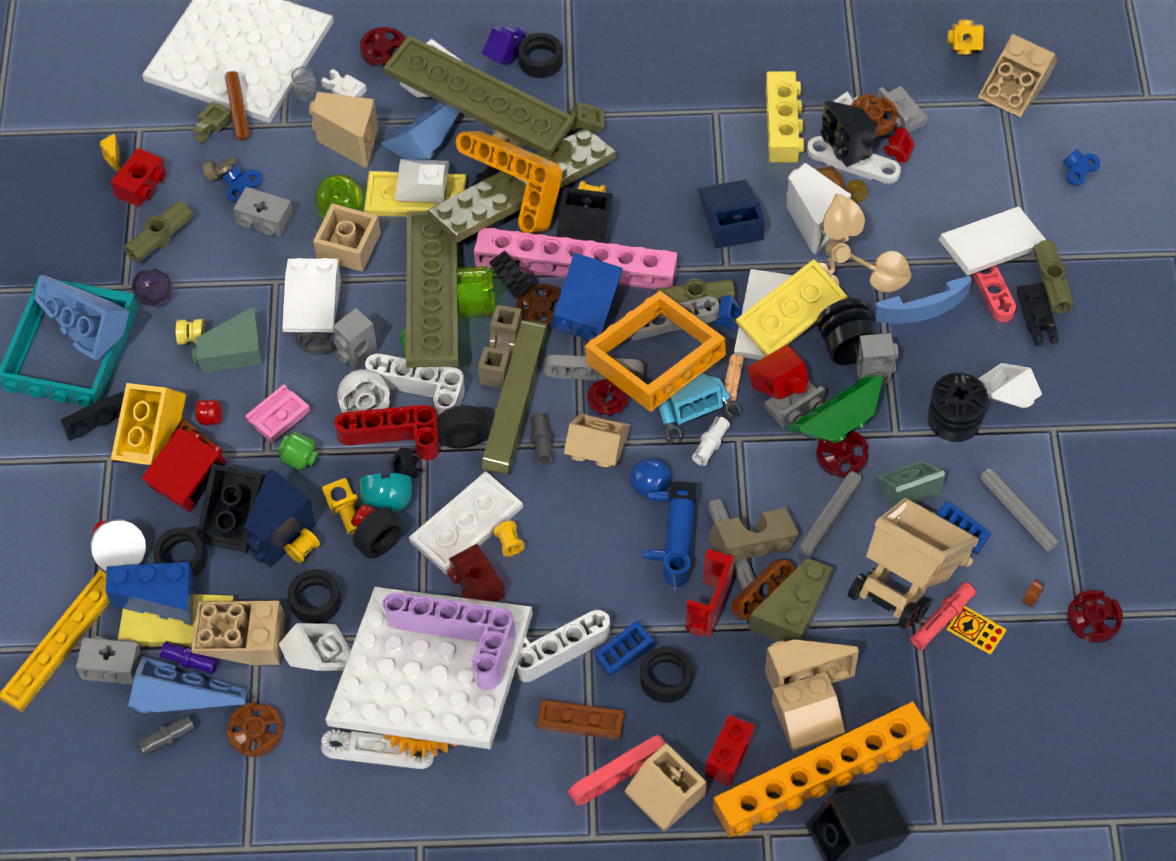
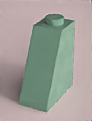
M254 308L242 312L195 338L196 348L192 349L194 364L199 363L201 373L262 364L258 323Z

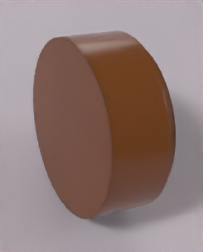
M1034 579L1022 603L1029 607H1034L1045 586L1044 583Z

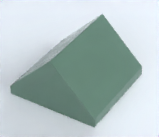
M921 460L876 476V480L892 508L904 498L918 503L941 495L945 473L944 470Z

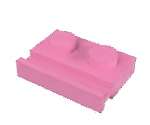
M283 384L245 417L248 423H251L259 433L273 443L310 412V407Z

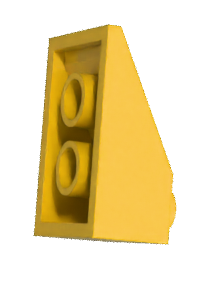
M126 383L111 460L151 465L168 443L181 421L186 394L165 387Z

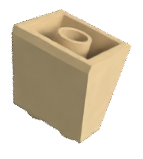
M317 92L315 101H311L309 107V114L313 116L312 130L316 133L317 141L358 165L368 168L378 134L374 99Z

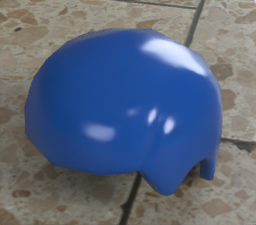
M654 457L642 459L631 470L630 482L635 491L643 496H648V492L664 491L670 487L672 474L662 460Z

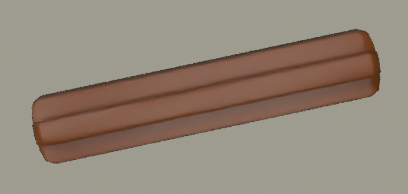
M229 71L225 74V81L235 136L237 140H247L250 133L239 73L237 71Z

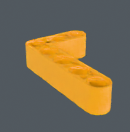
M482 131L459 133L456 138V147L459 152L527 182L518 218V225L521 231L528 234L547 231L551 225L562 179L560 166Z

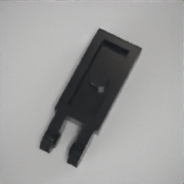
M1043 283L1017 286L1016 293L1028 332L1031 333L1035 346L1042 345L1043 336L1041 331L1045 330L1047 331L1050 343H1058V333Z
M122 391L119 394L116 393L61 419L68 440L71 441L82 437L88 431L98 426H104L116 417L119 418L124 392Z

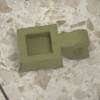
M212 101L198 115L199 123L193 128V131L198 134L195 140L203 144L209 138L211 130L219 132L232 119L231 111Z

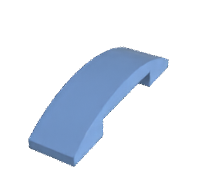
M966 276L946 282L945 292L903 304L900 296L876 302L873 318L877 322L903 324L937 317L953 309L968 296L972 278L971 276Z

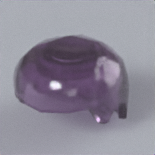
M156 268L148 271L141 270L133 278L131 290L135 294V298L142 304L156 307L165 304L171 298L173 283L169 275L161 270L159 271Z

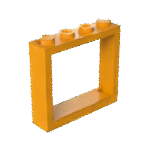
M659 291L652 297L647 298L644 303L633 311H629L618 322L610 325L599 336L591 339L585 345V354L588 365L648 411L652 412L726 356L725 337ZM659 314H663L701 342L702 345L647 385L607 355V353Z

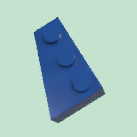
M189 562L107 566L105 591L111 606L142 614L148 612L159 615L162 619L168 620V618H172L192 626L194 575Z

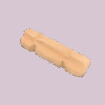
M736 354L730 356L725 379V388L731 396L729 399L731 402L736 400L744 363L743 356Z

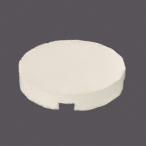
M122 519L102 524L94 532L91 540L93 558L105 571H107V566L138 565L146 551L145 538L141 530L133 523Z

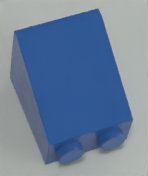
M574 252L553 315L551 328L563 334L581 337L585 341H590L603 333L623 268Z

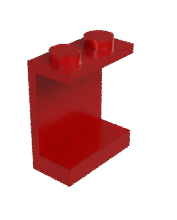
M179 427L141 479L150 488L190 513L196 505L190 499V496L210 471L211 465L218 462L225 466L227 461L221 455L223 451L211 442L206 445L201 441L203 438L191 429L186 432Z
M707 549L704 557L703 584L715 587L716 590L710 606L688 599L685 629L689 630L692 634L712 637L732 584L734 556Z

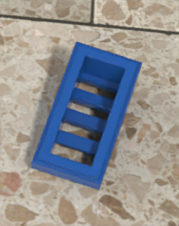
M947 501L943 503L936 515L943 519L945 517L949 518L948 522L952 524H960L958 527L962 530L965 528L969 529L968 533L971 535L975 533L979 535V542L972 549V552L978 555L991 536V532Z
M636 620L595 652L594 655L607 672L613 675L656 646V643L639 621ZM638 635L643 642L638 644L633 637ZM629 641L634 649L629 651L624 643ZM620 647L625 656L621 658L615 651V648ZM609 652L617 661L613 665L605 656Z

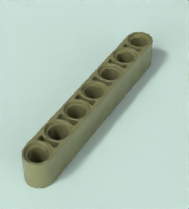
M523 319L520 323L482 462L483 471L505 475L510 474L547 338L548 324Z

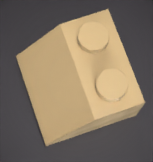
M580 413L569 423L564 454L571 455L570 458L576 461H586L588 459L596 461V464L602 467L615 466L620 460L631 424Z
M826 672L773 689L772 705L792 752L845 734L837 696Z

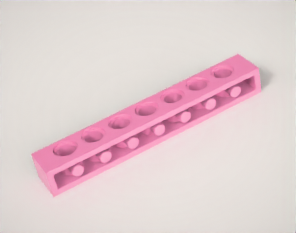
M496 228L480 230L474 249L475 266L492 268L489 261L505 250L521 272L566 278L575 252L622 267L618 285L649 289L674 286L677 269V253L668 250L660 251L644 247H629L619 244L598 243L592 240L583 241L568 237L559 238L544 234L536 235L520 231L498 230Z

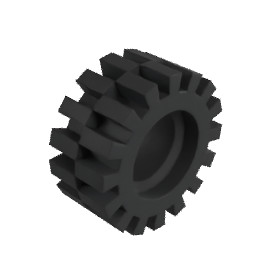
M505 250L489 261L493 270L515 299L532 287Z

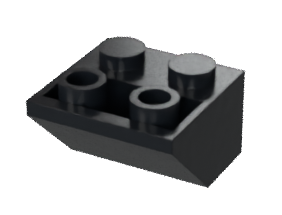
M826 101L824 103L823 122L820 133L824 142L829 143L832 147L835 157L838 160L841 159L846 167L871 157L876 125L864 109Z
M564 187L559 208L556 237H568L583 241L592 240L607 244L613 215V193Z

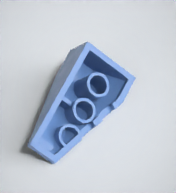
M439 102L432 107V110L419 115L414 119L415 122L407 127H401L381 143L383 147L404 159L428 160L434 155L432 151L441 145L459 111Z
M39 276L34 296L35 301L50 318H55L61 325L60 330L64 335H69L74 341L73 345L78 351L94 360H98L124 335L130 311L114 302L48 276Z
M142 656L134 676L128 707H133L138 712L149 713L151 711L165 712L245 704L248 689L220 679L207 681L200 676V672L192 670L190 673H184L177 670V664Z

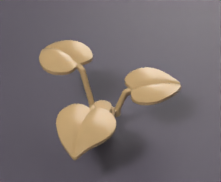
M836 193L823 218L824 232L832 238L825 246V252L829 256L830 269L822 262H818V264L838 286L839 280L833 275L835 272L834 262L843 263L850 258L874 270L870 275L869 281L878 291L893 292L903 288L912 276L908 262L903 255L896 251H886L877 257L874 266L851 253L850 247L844 242L849 240V236H857L862 232L865 218L862 210L853 200Z

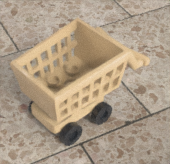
M904 498L877 519L866 557L878 563V566L871 569L867 576L860 573L852 583L847 597L854 601L859 597L864 600L868 599V597L873 598L872 602L888 611L891 609L895 611L893 616L897 619L900 618L898 626L907 630L913 621L917 624L920 623L930 607L931 600L923 596L927 588L948 581L959 565L966 567L972 565L973 559L970 557L972 549L976 547L979 539L913 501ZM892 572L913 583L906 594L886 585Z

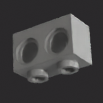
M891 333L860 336L856 359L858 381L866 375H881L883 379L882 384L890 383L892 373L896 372L895 359H898L897 343L892 342Z

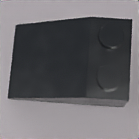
M216 464L211 465L197 534L205 545L247 553L249 544L246 540L247 534L244 526L266 475Z

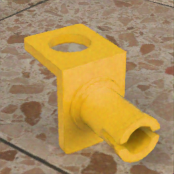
M343 478L323 486L322 491L332 515L340 514L347 534H353L357 527L351 524V519L356 512L354 507L358 504L357 494L353 495L347 479ZM338 487L343 488L346 492V498L334 501L331 498L332 490Z

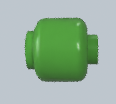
M293 432L290 436L285 435L277 453L280 454L282 463L301 471L307 465L313 466L319 452L315 451L316 443L313 439L298 432Z

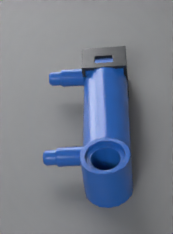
M670 481L669 492H648V500L669 502L665 550H643L642 557L663 561L664 580L669 585L675 587L686 584L690 578L697 483ZM678 566V567H681L682 569H681V570H673L672 568Z

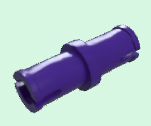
M165 641L163 644L160 658L180 663L183 668L189 669L192 667L210 675H213L217 668L218 658L192 653V647L187 649L169 641Z

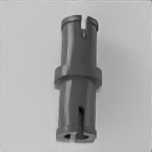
M535 413L530 418L533 431L531 442L535 446L536 462L540 465H547L553 459L550 447L552 436L548 432L546 414Z
M186 714L184 717L166 726L163 724L158 726L157 731L137 740L136 744L145 757L164 745L169 747L173 744L174 740L190 731H194L195 728L191 719Z

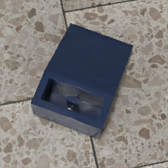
M746 180L698 188L715 249L764 240L765 220L760 204Z

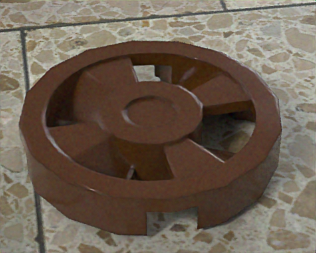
M545 283L532 285L530 289L521 294L517 299V308L521 309L522 319L546 323L548 326L551 325L555 309H552L551 303L559 300L561 290ZM540 289L545 293V296H538L536 290ZM547 317V320L539 321L540 318Z

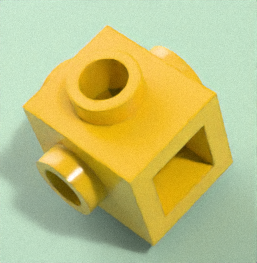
M958 20V24H952V30H948V44H951L952 49L957 50V54H972V50H983L984 26L973 24V20ZM967 33V39L963 40V35Z

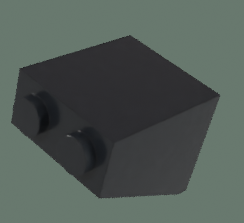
M885 783L830 795L805 824L823 861H866L898 848L911 834L907 822L904 820Z

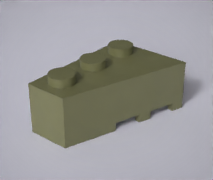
M807 558L750 614L749 630L776 641L787 642L793 639L804 641L831 583L833 568Z

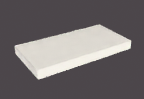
M1020 207L945 232L939 238V241L967 276L1033 252L1034 245L1042 240H1046Z
M751 269L742 314L792 275ZM739 327L734 354L756 360L764 358V354Z
M485 471L409 537V542L440 570L448 574L493 534L496 526L508 521L523 508V503Z

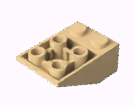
M1012 34L978 98L1021 118L1043 88L1057 64L1055 53Z
M198 602L191 652L249 665H280L282 650L278 644L284 636L286 619L280 602Z

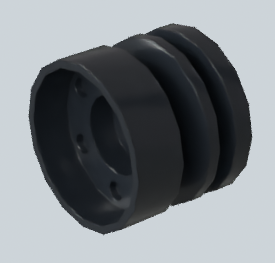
M848 298L837 301L826 307L817 317L816 325L821 332V337L825 341L828 354L833 363L837 365L856 364L860 336L879 334L875 324L872 322L873 318L869 313L866 303L861 299Z
M963 372L947 374L935 383L928 410V424L937 436L950 442H964L972 439L979 432L988 401L987 390L983 383L976 377Z

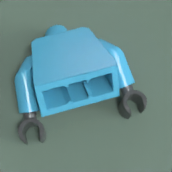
M702 373L658 406L663 424L667 425L668 428L666 430V441L669 445H671V434L678 435L679 442H681V430L674 425L675 422L678 425L719 409L723 405L725 407L723 418L731 422L732 415L729 411L734 412L738 418L740 406L735 402H730L731 396L719 378Z

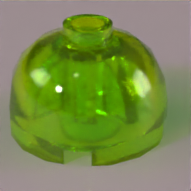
M333 174L327 176L319 183L315 190V206L319 216L323 219L331 204L362 211L364 208L363 192L358 182L348 175Z

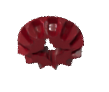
M608 379L595 382L588 390L587 402L591 410L597 411L599 416L601 414H608L611 417L614 413L618 412L620 414L622 409L627 407L629 395ZM612 392V400L604 404L603 397L606 398Z

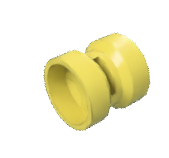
M195 319L193 322L186 320L176 321V341L178 345H186L188 342L196 344L195 338L205 333L203 319Z

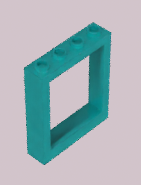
M38 277L0 366L1 388L9 393L19 392L29 394L35 398L45 397L60 403L71 402L87 407L104 398L139 310L135 294L58 280L114 302L130 311L124 335L105 353L93 386L89 389L19 375L45 314V311L34 299L39 280Z

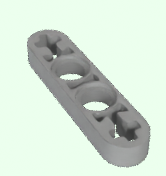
M706 296L678 303L704 323L715 321L718 318L720 305L714 297ZM710 307L711 311H707L706 308ZM659 314L648 322L649 327L644 325L627 339L635 341L682 328L663 314ZM657 318H664L666 320L661 325L653 324V321Z
M549 355L544 360V374L552 378L596 381L607 379L586 363V356ZM613 358L640 380H643L644 364L641 361Z

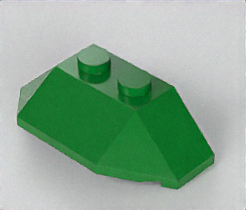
M881 375L864 376L819 407L788 425V430L820 441H830L832 443L842 441L846 438V433L867 424L866 420L874 416L883 381Z

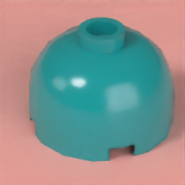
M380 473L367 475L360 479L359 493L364 505H371L375 509L388 507L394 512H399L407 507L412 498L413 485L410 476L390 473V477L381 478Z

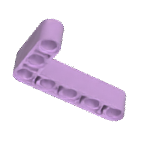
M391 593L383 599L382 605L385 617L391 628L479 642L472 661L476 684L482 690H492L500 684L517 634L514 618L509 610L405 593Z

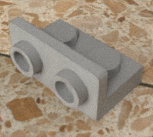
M901 86L889 92L883 87L878 89L877 98L887 97L897 108L895 129L906 128L908 133L927 124V116ZM884 112V114L889 118V120L892 121L891 113Z
M809 381L803 393L796 394L794 392L783 399L772 397L764 402V409L784 429L824 403L825 389L822 386L816 389Z

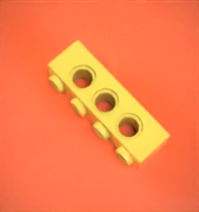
M767 72L766 106L769 163L798 162L799 153L804 151V139L799 138V133L803 132V120L798 119V114L802 112V101L797 100V96L801 94V82L796 81V72Z

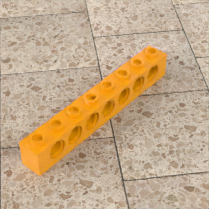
M914 702L908 703L714 797L713 810L729 837L736 834L739 836L744 835L754 825L762 821L763 823L771 822L779 813L787 809L793 811L799 808L803 801L811 797L814 799L820 798L828 792V789L836 785L839 787L851 782L853 777L858 774H869L885 761L893 762L910 749L918 750L922 748L928 741L930 727ZM898 732L901 733L904 737L895 738L891 735V733ZM874 744L877 745L879 749L870 750L867 747V745ZM850 756L855 761L846 762L842 759V757ZM826 768L830 773L820 774L817 769ZM801 780L805 785L798 787L792 781ZM770 792H776L780 795V797L777 799L769 798L766 794ZM750 804L755 809L753 811H745L742 809V806Z

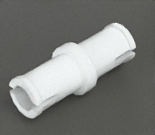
M715 417L709 430L702 434L701 443L692 455V460L696 464L701 466L702 464L703 466L707 465L714 450L719 449L721 439L730 426L728 420L723 417Z

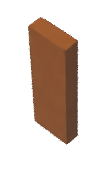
M541 699L537 729L620 740L624 711Z

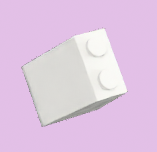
M804 163L799 169H794L788 177L786 208L810 250L817 254L832 239L824 232L823 218L835 194L839 193L850 199L851 194Z

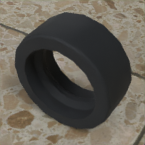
M534 33L525 37L518 46V62L521 70L534 78L553 76L560 70L563 64V50L560 41L548 33ZM546 49L551 51L554 56L547 61L536 62L530 60L527 54L533 50Z
M462 405L452 407L442 412L436 420L439 441L449 448H469L485 440L488 435L485 413L475 406Z
M388 507L379 508L365 517L358 525L353 534L352 541L367 558H378L388 552L398 542L403 534L405 525L392 509Z
M177 527L166 531L155 543L153 550L154 562L156 564L166 563V553L173 545L183 541L191 542L196 552L189 563L194 577L199 575L206 566L208 558L207 548L201 538L189 528Z
M315 569L304 571L296 576L289 586L288 599L291 611L297 619L304 623H324L333 618L340 608L341 596L338 583L332 575L325 571ZM310 586H324L330 591L331 597L329 601L319 608H305L299 603V595Z
M672 647L654 649L643 658L640 667L641 687L646 695L658 702L670 703L682 699L689 692L692 685V663L688 656L679 649ZM669 662L681 668L683 677L681 682L673 687H661L652 682L650 671L653 666L659 663Z

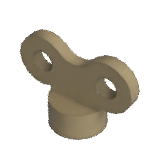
M234 156L220 161L217 165L213 160L203 163V171L208 181L211 182L218 179L220 174L229 171L232 168L231 165L236 162Z

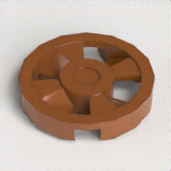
M873 94L859 96L851 104V106L863 108L874 124L878 126L874 134L876 137L889 133L897 123V108L887 97L882 96V99L873 98ZM883 112H890L892 121L883 119Z
M250 702L240 706L231 714L226 732L231 746L239 754L248 757H259L270 753L278 746L283 736V723L279 713L271 705L266 704L264 706L257 705L256 702ZM261 711L260 717H252L251 712ZM277 723V734L267 733L266 725ZM234 727L243 728V730L233 733ZM252 741H258L259 747L254 751L249 750Z

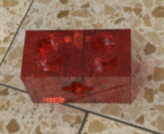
M478 544L449 558L450 569L448 570V575L455 585L459 584L462 588L461 594L463 598L474 599L475 601L497 602L505 597L504 583Z

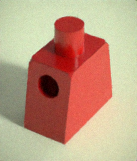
M788 345L747 367L753 389L776 399H783L794 392L801 394L806 390L809 383L804 362Z

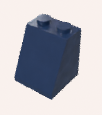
M272 468L267 472L244 526L247 534L246 540L251 548V556L258 563L264 562L270 568L286 554L284 547L294 542L301 535L300 531L303 528L310 531L316 526L310 498Z

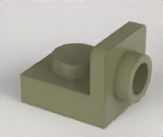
M577 101L573 109L567 112V114L575 117L574 124L568 131L569 134L573 135L578 127L601 133L604 129V109Z

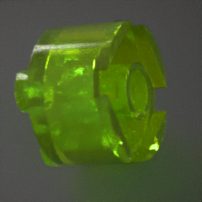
M487 265L456 268L461 319L492 316L496 308L495 292H490V289L494 288L492 267L487 268Z

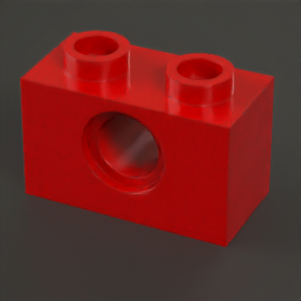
M137 148L111 181L115 197L140 207L145 200L150 198L152 191L158 183H161L165 178L166 170L163 159Z
M728 715L706 761V777L729 787L732 786L753 742L755 725Z

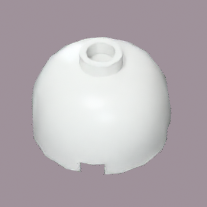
M359 369L352 371L339 384L337 398L342 413L388 408L390 404V392L386 382L379 374L371 370Z

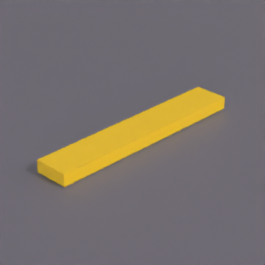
M100 569L3 688L0 692V700L23 712L110 603L105 591L106 572Z

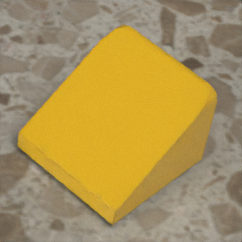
M112 134L100 141V147L104 159L118 172L120 170V151L116 135Z

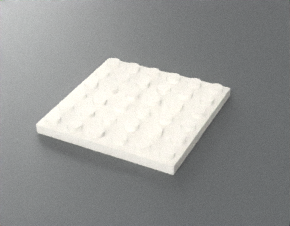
M193 0L142 74L143 79L146 82L208 103L213 101L231 110L225 74L229 71H237L239 73L246 115L270 123L334 23L333 16L284 0Z
M374 587L326 717L327 725L491 749L532 618V607ZM391 593H405L509 610L513 615L517 634L500 684L492 690H482L477 686L472 661L479 642L391 628L385 617L382 605L383 599Z

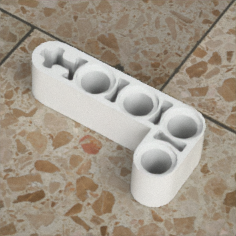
M384 354L370 355L365 361L366 370L379 374L386 382L388 389L433 397L437 418L445 410L461 406L465 394L463 374L457 368H406V358Z
M602 610L591 611L532 643H529L525 636L514 672L515 677L522 682L533 681L606 642L610 637V618L608 614ZM573 637L580 639L576 642L568 641L570 638ZM548 650L555 651L552 655H547L544 652ZM523 663L532 664L530 667L527 668L520 666Z

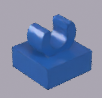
M731 295L722 296L718 318L713 322L716 326L725 325L730 331L738 330L739 326L735 321L741 316L743 308Z

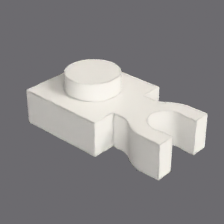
M334 69L330 71V77L333 80H327L326 78L321 80L322 87L332 90L333 94L361 97L367 91L365 84L348 74L342 78Z

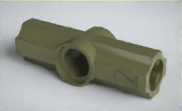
M177 201L160 216L150 217L146 221V228L123 246L124 251L132 261L140 263L156 248H163L169 245L172 239L171 236L193 218L192 212L185 203Z
M1042 240L1033 247L1041 276L1040 283H1043L1051 312L1063 314L1073 308V300L1065 277L1066 267L1060 260L1055 242Z
M693 278L688 280L685 285L656 288V293L661 291L676 303L706 296L716 298L719 303H721L722 296L731 295L735 299L734 286L731 279L704 282L701 279Z

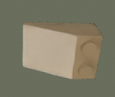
M795 639L787 642L778 641L767 648L765 674L772 691L774 688L823 672L827 673L832 684L855 676L859 650L856 646Z

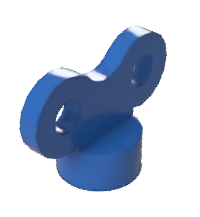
M1078 149L1074 150L1062 161L1070 168L1067 173V180L1074 186H1079L1085 181L1086 172H1094L1100 167L1098 156L1092 153L1084 156ZM1091 160L1093 165H1090L1088 161ZM1076 174L1078 179H1075L1073 175Z
M237 165L233 166L223 177V180L229 185L226 192L227 199L237 203L246 187H258L262 181L260 172L251 169L244 173ZM254 176L256 180L251 181L249 177ZM237 191L239 195L233 196L232 192Z

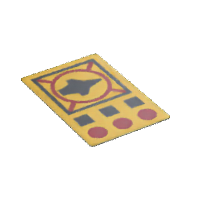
M966 606L962 608V613L958 617H954L947 627L949 632L988 654H992L1007 631L1005 628Z

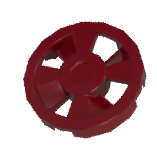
M390 27L372 29L360 41L361 56L370 66L375 67V64H383L384 67L394 55L393 47L399 48L406 39L401 32ZM386 32L392 33L394 38L392 40L385 38Z
M853 430L846 433L844 441L832 443L819 440L816 450L817 462L820 467L831 476L845 478L851 471L857 474L860 473L866 466L869 456L867 442L860 434ZM860 446L863 456L853 455V448ZM821 453H830L831 455L824 457ZM849 463L850 469L846 472H840L841 464Z
M1087 590L1077 594L1067 610V623L1071 631L1079 638L1088 642L1102 643L1111 640L1118 633L1123 622V611L1118 601L1104 596L1105 592L1100 590ZM1097 600L1103 601L1106 604L1101 606L1097 604ZM1075 606H1078L1085 612L1074 610ZM1106 617L1116 619L1114 629L1104 624ZM1087 626L1094 628V632L1091 634L1083 633Z

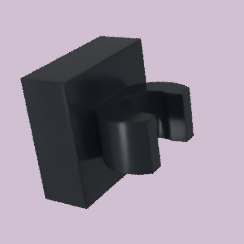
M400 447L389 462L392 473L417 478L423 471L422 468H415L419 457L411 455L410 448Z

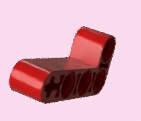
M429 405L344 412L339 414L334 421L337 439L346 446L415 440L416 452L420 459L433 460L440 452L436 422L437 415L435 409Z

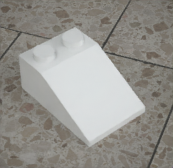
M288 259L285 274L283 332H334L333 325H335L341 284L338 259Z

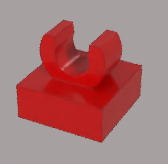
M897 128L894 136H890L887 139L889 146H884L883 150L887 156L894 155L898 163H904L908 161L915 143L906 128Z

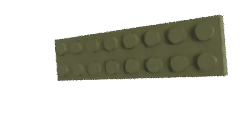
M410 35L383 67L384 74L548 157L551 156L574 124L575 117Z
M582 129L563 139L550 157L540 152L536 153V155L560 166L562 170L560 188L616 159V151L589 129ZM501 171L429 208L428 217L454 241L459 242L520 210L527 182Z
M428 211L407 212L406 368L458 366L457 242L428 217Z

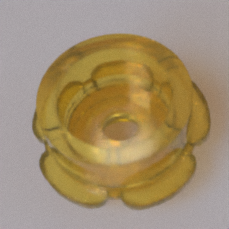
M851 180L844 188L845 191L851 194V200L854 202H861L868 196L866 184L861 180Z

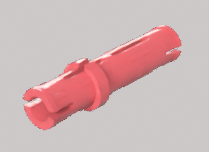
M963 582L950 597H945L942 601V606L910 637L911 643L919 650H924L929 642L954 616L958 617L962 613V608L976 595L975 589L970 584Z

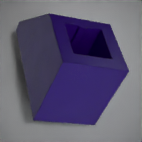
M507 26L492 28L482 54L500 64H512L518 58L520 42L527 37L525 35L526 31L513 26V29Z

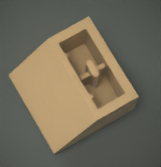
M666 743L645 761L626 788L625 794L665 832L705 796L706 781Z

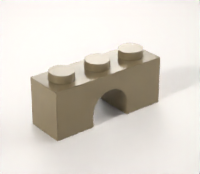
M496 305L490 325L489 347L484 346L478 366L480 385L496 388L503 387L522 321L521 309Z
M787 508L763 512L755 526L757 533L747 530L740 518L736 517L716 521L707 537L714 551L734 556L735 563L744 558H760L768 553L787 552L793 547L799 533Z

